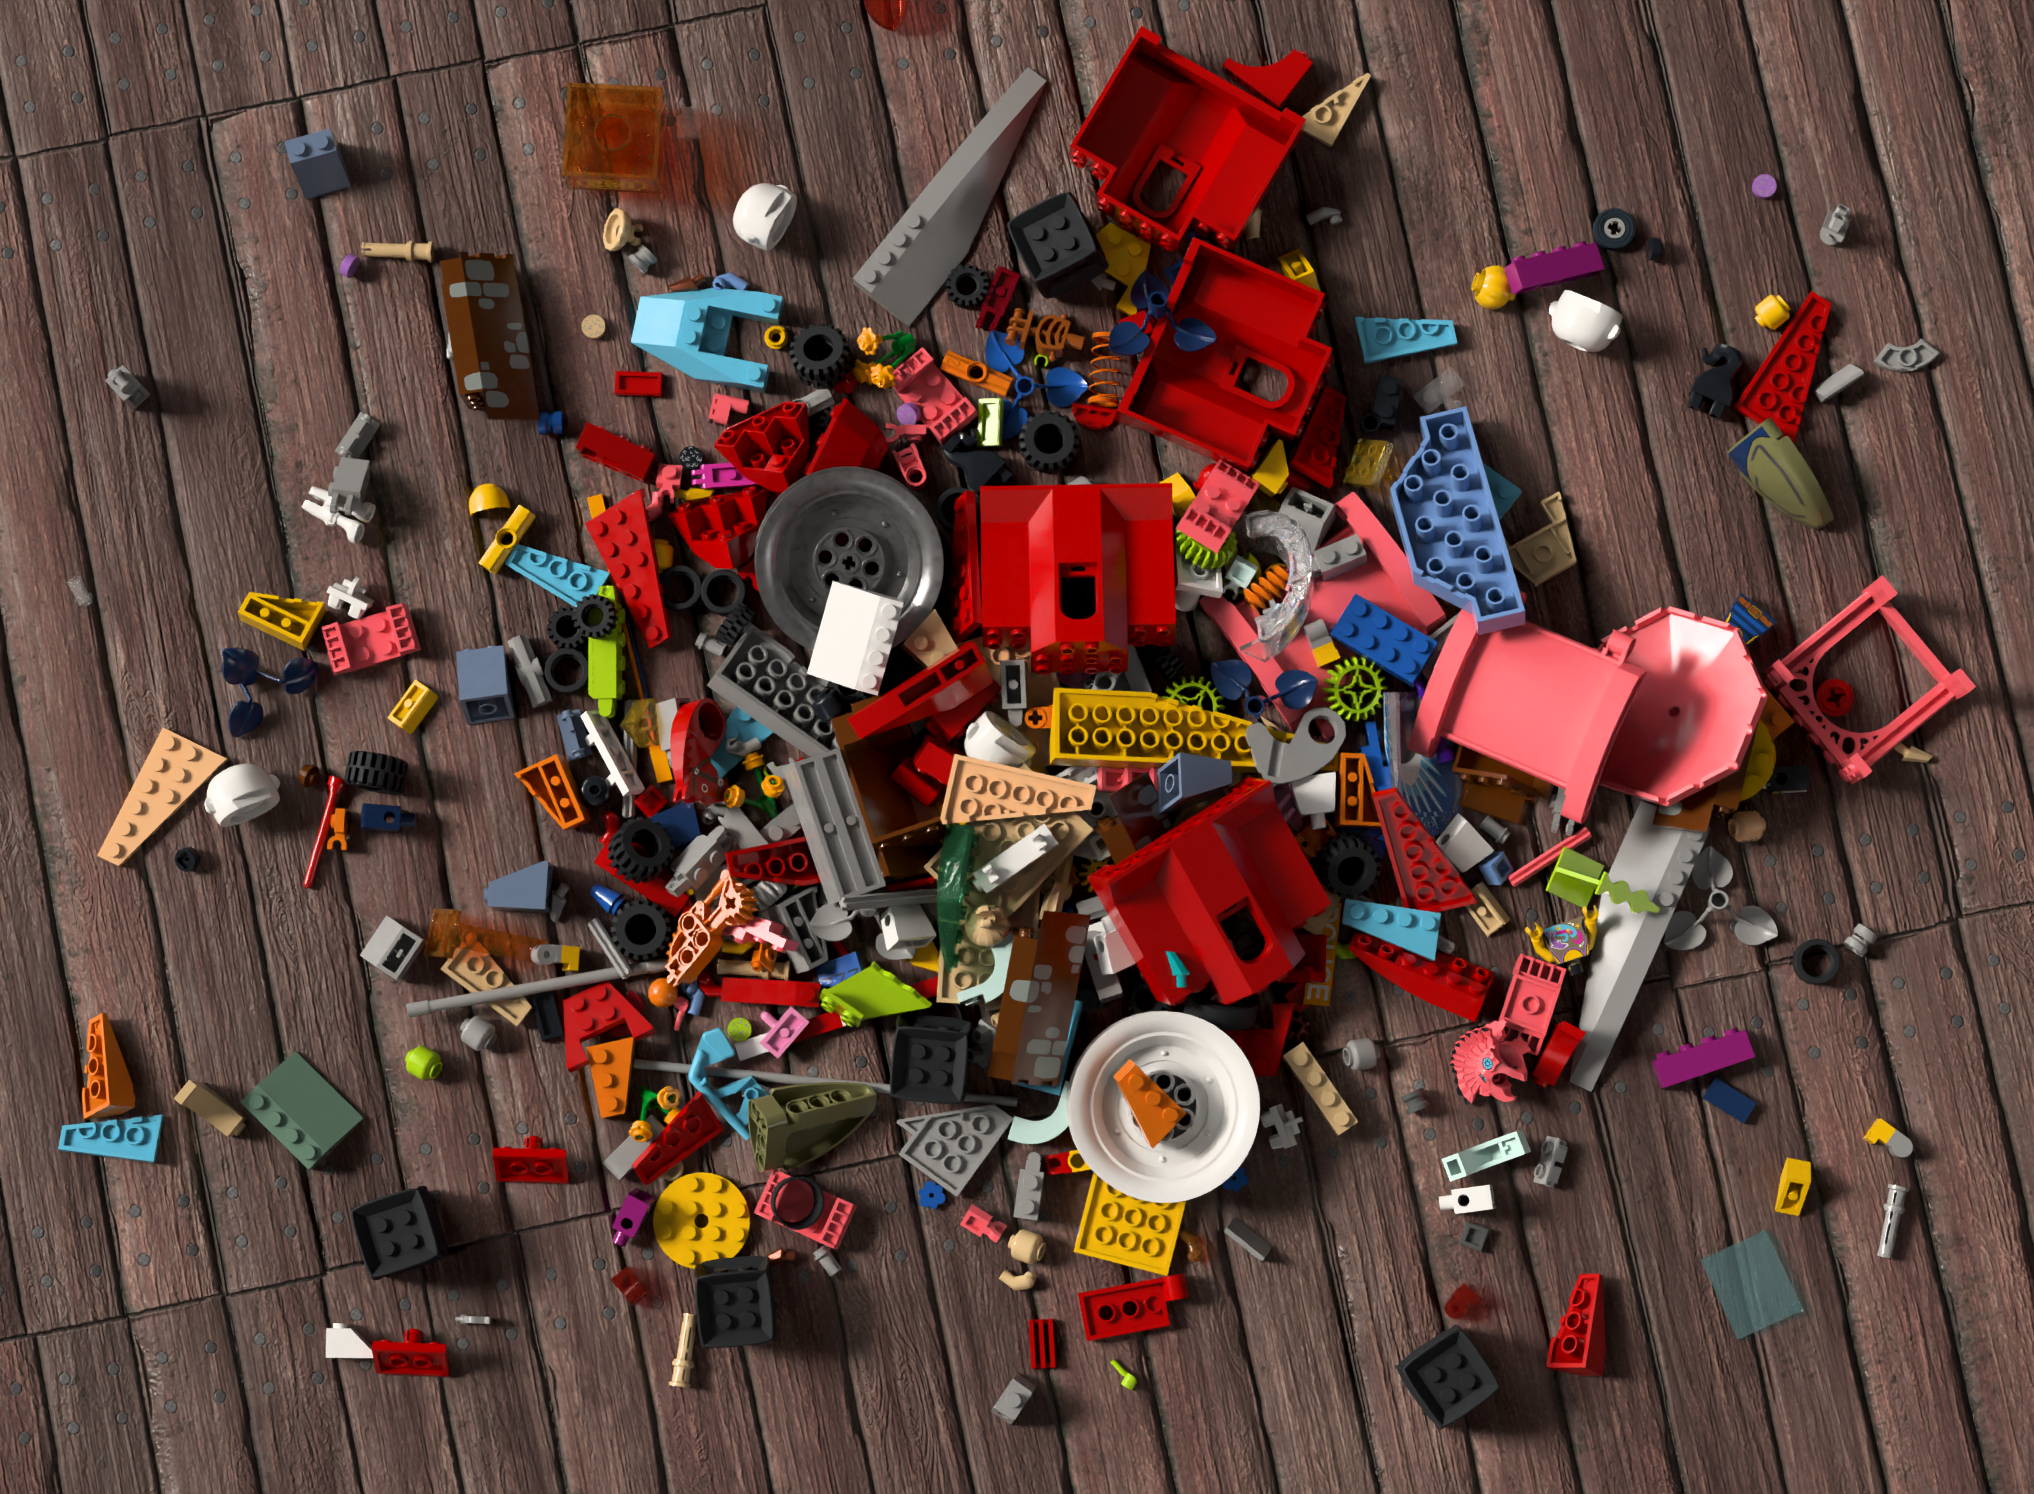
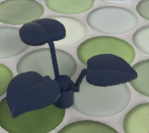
M1145 270L1135 281L1130 294L1131 302L1137 309H1148L1144 323L1140 329L1133 322L1118 323L1111 330L1108 348L1110 351L1122 356H1135L1142 353L1150 343L1149 336L1143 333L1150 318L1160 319L1165 315L1168 316L1173 329L1177 331L1174 335L1175 344L1186 352L1200 351L1215 343L1217 337L1207 324L1196 318H1184L1180 321L1179 326H1177L1171 314V309L1167 308L1168 296L1170 294L1168 287L1148 270Z
M238 647L222 649V674L225 681L231 685L239 684L247 697V702L243 700L236 702L230 711L228 720L230 734L236 738L256 729L263 719L264 712L262 706L257 702L252 703V697L247 689V685H253L256 682L257 675L281 684L285 683L284 689L288 694H298L308 689L315 680L318 663L307 657L294 658L285 666L283 670L284 678H278L257 669L259 657L254 651Z
M1230 659L1211 664V676L1219 693L1227 699L1236 700L1241 697L1244 691L1247 700L1245 704L1247 712L1254 715V718L1263 725L1264 722L1260 714L1267 710L1268 702L1282 696V702L1286 707L1294 710L1304 708L1312 700L1318 684L1317 678L1306 671L1288 670L1280 674L1275 681V686L1279 693L1268 698L1262 695L1251 696L1246 686L1252 681V673L1245 662Z

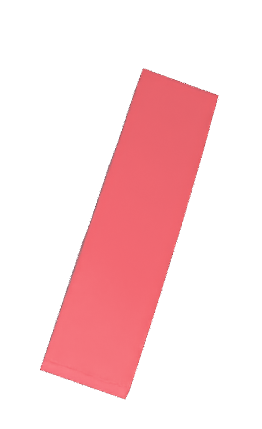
M1100 767L1097 769L1098 792L1114 793L1147 771L1158 792L1157 770L1159 768L1126 767L1120 769Z

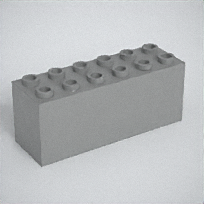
M833 749L782 768L828 905L839 902L843 896L860 895L886 886L840 749Z

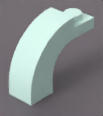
M1009 932L1008 936L1003 939V942L990 947L994 956L995 967L989 979L980 985L956 993L960 1004L965 1003L966 1006L975 1004L980 1001L978 997L983 996L987 1005L1003 994L1013 943L1012 932Z
M1065 1081L1059 1104L1050 1117L1041 1121H1030L1014 1116L1007 1140L1029 1145L1048 1142L1064 1132L1069 1126L1066 1105L1069 1082Z
M1523 1129L1445 1157L1442 1159V1162L1451 1182L1527 1154L1531 1150Z

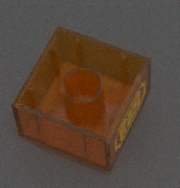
M567 83L562 177L567 189L662 194L667 100L663 87Z

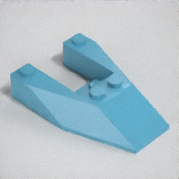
M714 288L642 296L639 301L631 343L695 380L765 393L770 371L768 365L725 357L733 316L779 325L784 305L783 296L734 289L715 290Z

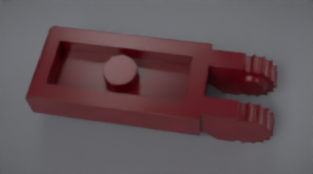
M1001 266L998 267L981 306L982 311L977 320L976 328L981 329L983 327L986 315L989 313L995 316L989 327V333L992 330L996 331L1000 319L1004 317L1021 274Z

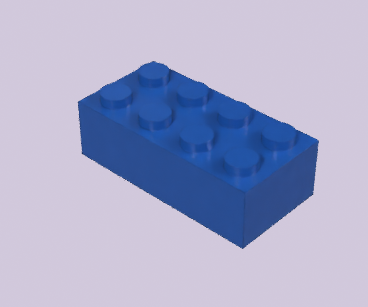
M1356 593L1330 633L1331 639L1359 656L1366 658L1369 662L1374 663V665L1411 687H1414L1438 648V642Z

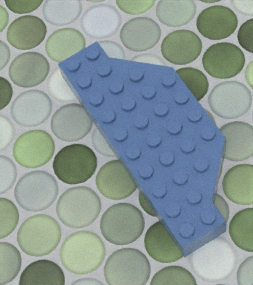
M1467 407L1420 417L1421 434L1423 437V441L1420 444L1421 447L1415 456L1411 457L1397 482L1395 481L1390 488L1391 503L1413 583L1471 613L1478 635L1526 624L1524 605Z

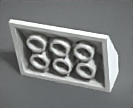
M833 581L807 674L878 696L903 608V600Z

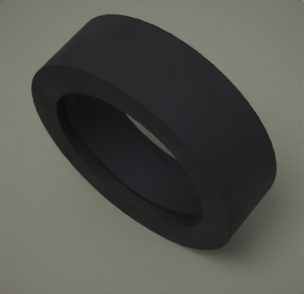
M1205 989L1197 993L1192 992L1186 996L1184 1013L1201 1018L1215 1025L1220 1030L1235 1031L1246 1029L1252 1026L1256 1020L1259 998L1255 993L1232 1004L1235 1007L1218 1006L1208 1003L1215 1001L1209 998Z

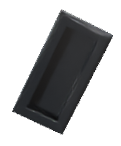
M554 990L529 995L541 1041L545 1042L565 1036Z

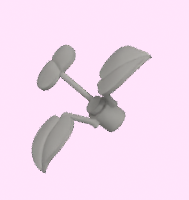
M1708 846L1698 856L1692 871L1693 881L1699 889H1712L1708 900V908H1706L1697 921L1694 914L1689 911L1674 913L1665 930L1664 944L1675 950H1691L1698 947L1706 937V930L1700 923L1711 911L1721 913L1725 909L1729 911L1735 920L1739 921L1735 925V934L1746 945H1760L1774 939L1778 935V930L1771 916L1760 907H1744L1741 911V917L1734 912L1732 906L1728 904L1727 894L1716 889V887L1723 888L1730 883L1733 876L1732 866L1723 855L1712 846Z
M883 877L885 884L895 880L892 877ZM887 886L866 892L864 894L886 893L888 892ZM839 903L823 905L808 923V928L814 935L831 942L844 940L851 934L852 926L849 921L853 920L858 913L864 917L874 916L883 931L881 918L877 912L878 908L854 910L848 916V911L841 910ZM883 932L876 938L878 953L888 960L912 959L915 956L916 948L887 951Z

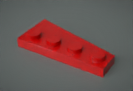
M1326 385L1322 389L1288 466L1330 488L1334 480L1333 470L1336 467V451L1340 442V426L1343 423L1347 397Z
M700 1091L694 1095L632 1164L633 1169L645 1186L724 1131L723 1126Z

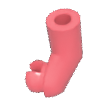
M653 492L652 504L646 507L650 516L648 522H652L661 516L663 512L664 496L662 497V503L658 502L659 492Z

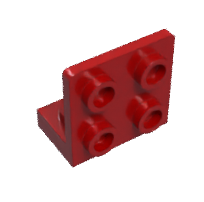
M1323 934L1296 935L1306 954L1294 969L1287 972L1289 975L1283 980L1278 981V983H1325L1327 936Z

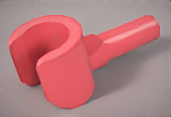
M679 996L673 1007L679 1010L674 1026L676 1031L680 1030L683 1016L690 1005L689 1000L683 996Z

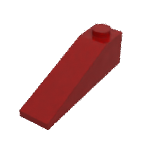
M722 977L721 1002L815 1009L819 1007L820 983Z

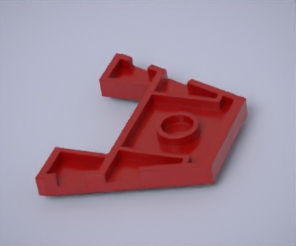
M603 981L563 1001L566 1067L570 1073L590 1064L581 1043L609 1029L627 1022L635 1041L655 1033L653 1026L608 981Z
M1295 1002L1272 1003L1274 1028L1222 1030L1242 1050L1255 1076L1278 1075L1287 1033L1291 1025L1290 1021L1295 1009Z

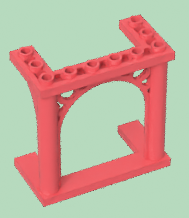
M1883 575L1865 588L1861 596L1781 661L1780 659L1763 671V673H1767L1764 686L1769 691L1773 690L1778 696L1776 699L1784 709L1788 708L1791 711L1794 722L1800 728L1803 726L1809 733L1807 735L1808 739L1815 746L1819 745L1824 751L1822 755L1830 764L1834 763L1840 770L1838 774L1846 783L1850 782L1851 785L1872 772L1870 767L1949 702L1952 700L1954 702L1976 687L1961 668L1950 674L1889 602L1898 593ZM1877 610L1938 684L1885 727L1866 733L1850 732L1831 723L1818 708L1813 694V675L1817 663L1824 653ZM1804 667L1808 669L1807 676L1796 673L1798 670L1802 672ZM1799 679L1804 681L1807 687L1804 691L1797 692L1791 689L1790 682ZM1806 696L1809 700V704L1804 705L1803 703L1805 701L1799 699L1798 697ZM1816 716H1820L1822 721L1818 722ZM1832 732H1836L1839 735L1837 744L1835 743L1834 736L1830 737ZM1846 737H1850L1854 741V750L1851 754H1846L1842 748L1843 740ZM1864 738L1868 741V743L1863 744L1862 746H1864V748L1860 750V739Z

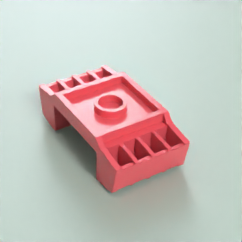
M923 347L894 370L893 375L895 379L893 381L895 385L892 388L904 403L912 402L918 406L921 412V423L926 425L927 430L942 446L957 431H961L978 417L974 406L966 397H962L934 364L933 358Z
M1219 459L1176 529L1217 554L1260 483Z
M404 603L386 607L384 612L340 625L336 622L321 627V633L334 676L357 671L421 650L409 606Z
M1524 954L1518 956L1512 972L1513 978L1498 1020L1506 1019L1508 1021L1504 1029L1506 1033L1505 1041L1511 1042L1520 1036L1531 1049L1528 1053L1538 1056L1566 972L1565 968Z
M776 1169L773 1170L754 1213L784 1226L773 1214L770 1200L776 1185L792 1176ZM799 1179L785 1184L776 1198L777 1214L782 1220L787 1222L803 1220L809 1215L814 1205V1194L811 1187ZM822 1190L824 1208L819 1219L808 1228L791 1230L838 1250L857 1205Z

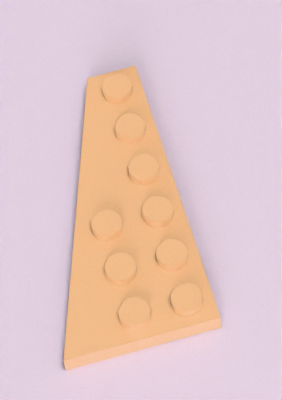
M162 728L97 856L121 867L141 847V844L153 835L228 759Z
M955 754L940 818L942 824L1091 810L1097 786Z

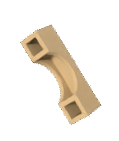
M1303 1042L1282 1056L1294 1076L1309 1093L1336 1136H1339L1358 1122Z

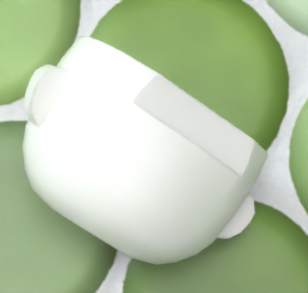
M761 183L750 187L739 199L734 212L733 225L737 235L745 242L759 249L769 251L774 248L781 240L794 216L797 205L796 195L783 185Z
M1565 290L1559 301L1552 302L1549 307L1555 335L1563 342L1586 352L1601 351L1621 332L1619 326L1623 316L1619 312L1575 292Z
M985 711L968 727L964 740L965 752L968 757L1019 768L1023 763L1030 767L1031 758L1036 751L1031 740L1021 730L1012 726L1005 718L991 711Z
M248 763L231 766L211 780L204 804L205 809L209 814L214 815V818L221 827H230L247 822L266 813L277 805L280 801L278 793L280 781L276 776L268 775L264 769L255 764Z

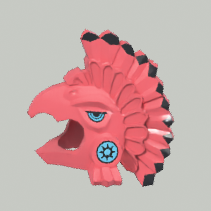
M1506 1019L1494 1021L1482 1028L1467 1031L1454 1044L1455 1048L1452 1050L1453 1055L1450 1058L1452 1061L1449 1065L1453 1066L1452 1072L1457 1074L1454 1080L1458 1085L1456 1089L1457 1094L1464 1096L1466 1105L1473 1103L1478 1092L1483 1096L1492 1095L1503 1102L1513 1101L1517 1096H1513L1511 1093L1512 1084L1508 1081L1507 1076L1524 1082L1527 1081L1528 1072L1523 1054L1531 1051V1049L1520 1036L1511 1042L1505 1041L1506 1033L1504 1029L1508 1023Z

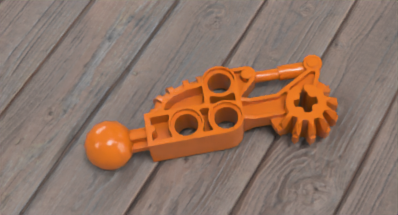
M729 870L721 872V879L712 888L711 893L704 901H697L688 912L683 913L679 918L678 931L673 932V939L667 944L669 951H666V955H668L669 959L665 967L670 974L667 978H659L653 981L648 989L650 1002L656 1007L666 1008L673 1005L678 998L677 987L681 982L691 984L723 946L721 934L727 925H744L747 923V920L754 919L752 912L758 911L754 904L759 901L753 897L755 892L748 889L745 884L739 883L737 877H730ZM721 894L718 908L711 915L710 904Z

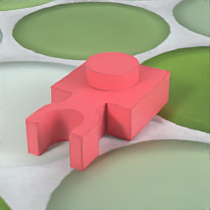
M659 463L656 488H660L658 502L662 503V497L669 495L670 503L674 504V490H680L682 465Z

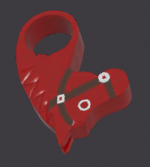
M710 698L683 704L673 720L670 751L676 782L673 796L674 803L683 800L686 804L701 801L705 805L723 802L724 793L730 788L725 779L718 777V773L710 760L724 739L726 732L724 714L720 706ZM699 714L703 720L704 733L699 729Z

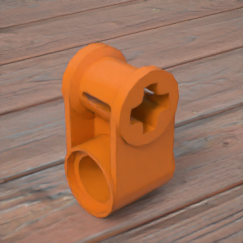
M1053 704L1029 708L1025 714V723L1034 729H1051ZM1034 711H1037L1038 715H1042V719H1039L1037 724L1034 723L1033 719H1029V716L1033 715Z

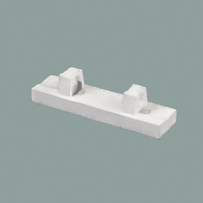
M598 710L585 711L580 716L590 733L585 738V741L589 747L597 746L611 772L606 778L610 787L618 785L623 796L640 794L645 788L608 719L600 716Z

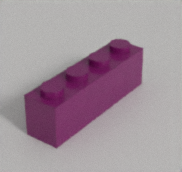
M1586 241L1574 244L1573 248L1569 249L1566 246L1555 248L1552 250V253L1546 254L1545 251H1540L1532 254L1530 258H1525V255L1513 258L1511 260L1512 263L1504 268L1513 295L1592 277L1605 269L1596 242L1587 244Z
M1738 1027L1724 1031V1037L1716 1039L1715 1035L1701 1039V1045L1694 1047L1692 1043L1678 1047L1680 1052L1671 1054L1670 1050L1656 1054L1657 1059L1651 1061L1660 1088H1665L1754 1058L1755 1055L1746 1030L1739 1031Z

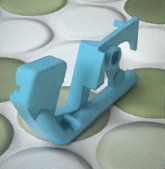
M717 1027L703 1033L689 1070V1081L746 1141L750 1138L749 1129L745 1126L748 1124V1102L750 1099L769 1094L756 1082L752 1075L717 1089H712L704 1067L735 1055V1049L722 1028ZM746 1089L741 1109L735 1115L720 1098Z

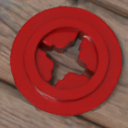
M1840 679L1825 681L1819 686L1815 695L1817 706L1822 713L1831 717L1845 715L1854 704L1852 688ZM1831 691L1835 695H1844L1838 700V706L1834 702H1826L1831 697Z

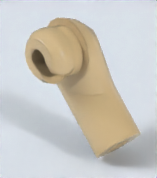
M1005 1269L999 1279L1013 1290L1020 1291L1033 1287L1036 1276L1029 1271L1024 1275L1014 1276Z

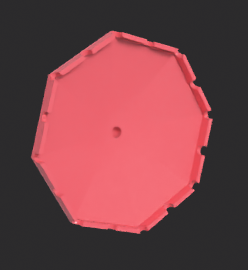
M1671 606L1667 609L1660 607L1635 621L1636 625L1629 628L1625 626L1617 630L1636 639L1635 646L1627 662L1647 670V674L1625 715L1598 783L1600 786L1666 807L1739 770L1768 698V694L1738 628L1723 621L1705 616L1702 618L1695 613ZM1610 635L1600 639L1602 643L1598 648L1594 647V649L1602 652L1603 647L1606 648Z

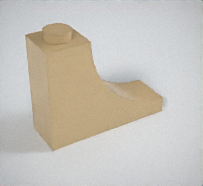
M188 1080L174 1098L179 1104L204 1118L227 1137L238 1136L246 1126L244 1122L247 1118L203 1082Z

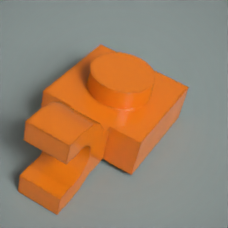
M335 808V814L331 815V828H334L335 836L328 840V850H333L334 843L340 841L342 844L341 850L348 851L346 835L348 832L349 811L346 809Z

